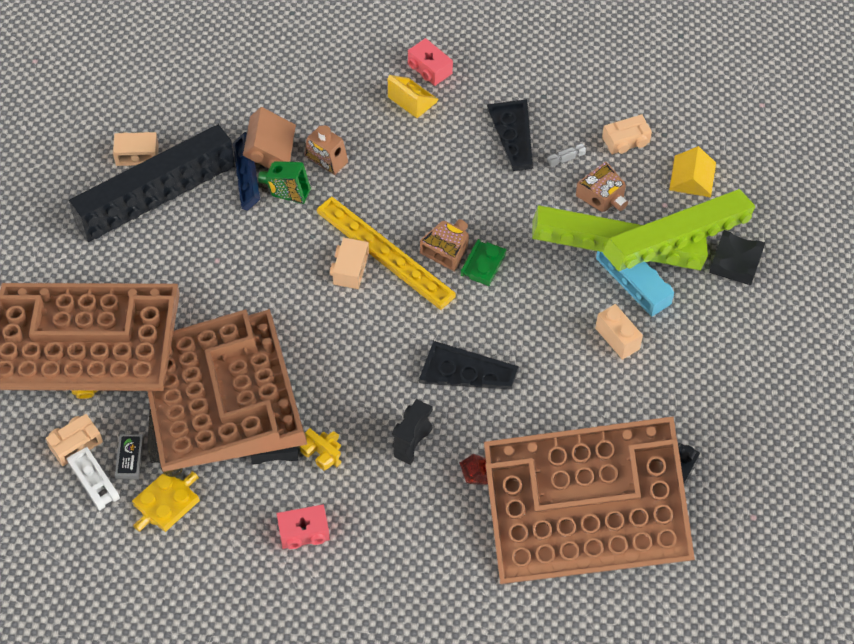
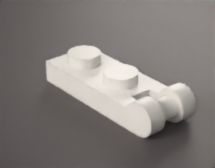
M88 447L66 458L99 511L104 509L105 505L109 502H116L120 499L116 489ZM105 489L107 493L100 497L98 492Z

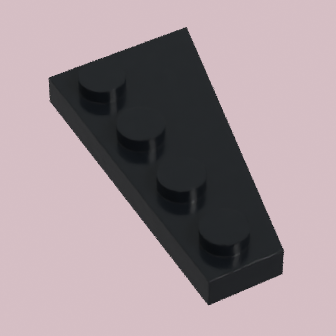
M527 99L487 104L488 112L512 171L534 169Z
M433 340L419 377V383L512 390L519 366Z

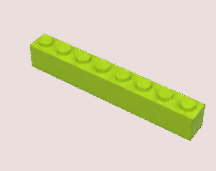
M738 189L610 237L603 254L618 272L626 268L631 269L644 261L649 262L654 257L664 256L677 248L682 249L690 243H697L703 238L715 236L718 232L730 230L741 223H747L752 218V213L756 206Z
M538 205L532 220V239L603 252L610 237L642 225ZM707 237L697 243H690L682 249L672 250L664 256L654 257L650 261L701 271L708 257Z

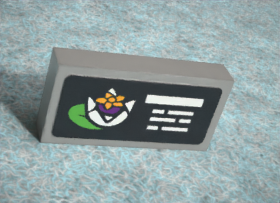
M120 434L115 469L116 479L139 480L144 442L143 435Z

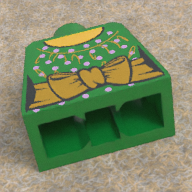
M274 161L268 172L260 171L258 176L259 183L268 184L271 195L277 198L304 204L311 190L303 162Z

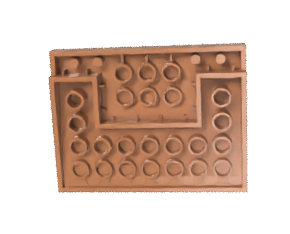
M2 283L0 289V390L163 391L180 297L178 284Z
M245 309L173 332L164 390L147 391L163 472L307 444L270 309L248 315Z
M674 416L484 442L500 584L695 560Z

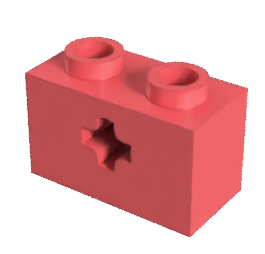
M423 39L408 50L409 66L419 72L426 81L431 82L434 86L453 74V60L428 39Z
M324 504L276 513L282 549H297L307 544L320 545L330 540Z

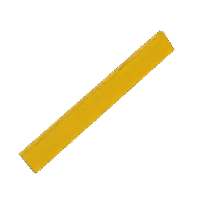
M331 196L317 208V213L348 238L369 242V254L438 309L442 310L456 297V293L334 197Z

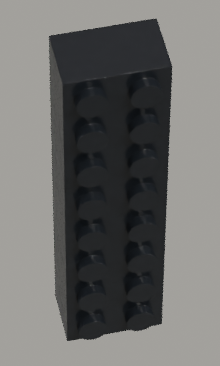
M217 124L69 199L75 225L86 241L90 242L131 220L137 219L140 215L156 209L159 205L175 199L186 191H190L196 186L210 181L213 177L229 171L235 167L231 139L221 126Z

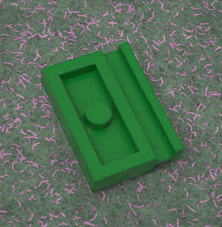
M477 239L461 269L460 276L464 277L465 275L473 281L490 286L506 256L507 249L489 242L483 243L480 239Z

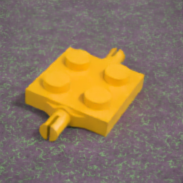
M164 471L132 500L133 506L143 515L133 524V527L138 532H141L145 526L151 523L157 525L164 532L170 529L200 501L198 495L189 488L199 479L197 474L192 471L181 480L170 472Z

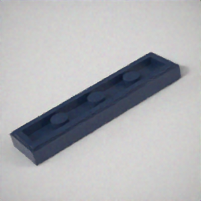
M244 132L233 142L241 208L248 211L260 200L255 162L243 156L247 132Z

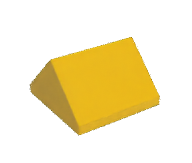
M389 75L387 78L388 98L415 118H419L439 100L410 78Z
M699 146L675 155L669 191L711 197L716 162Z

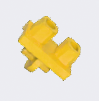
M309 428L305 432L307 444L300 446V452L308 458L315 451L318 452L320 455L315 461L323 471L332 465L337 468L341 464V460H339L341 444L337 442L339 434L335 431L330 434L323 431L318 435Z

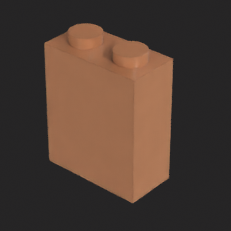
M260 107L250 116L243 156L269 169L274 161L290 162L296 125Z

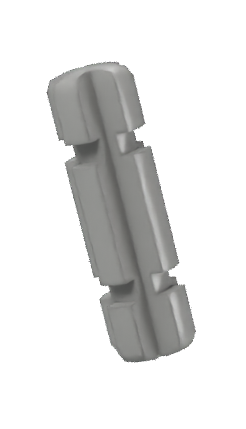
M583 143L574 145L575 148L572 146L557 152V155L556 153L548 155L547 162L550 167L559 165L558 162L562 164L576 158V155L578 157L585 155L586 147Z

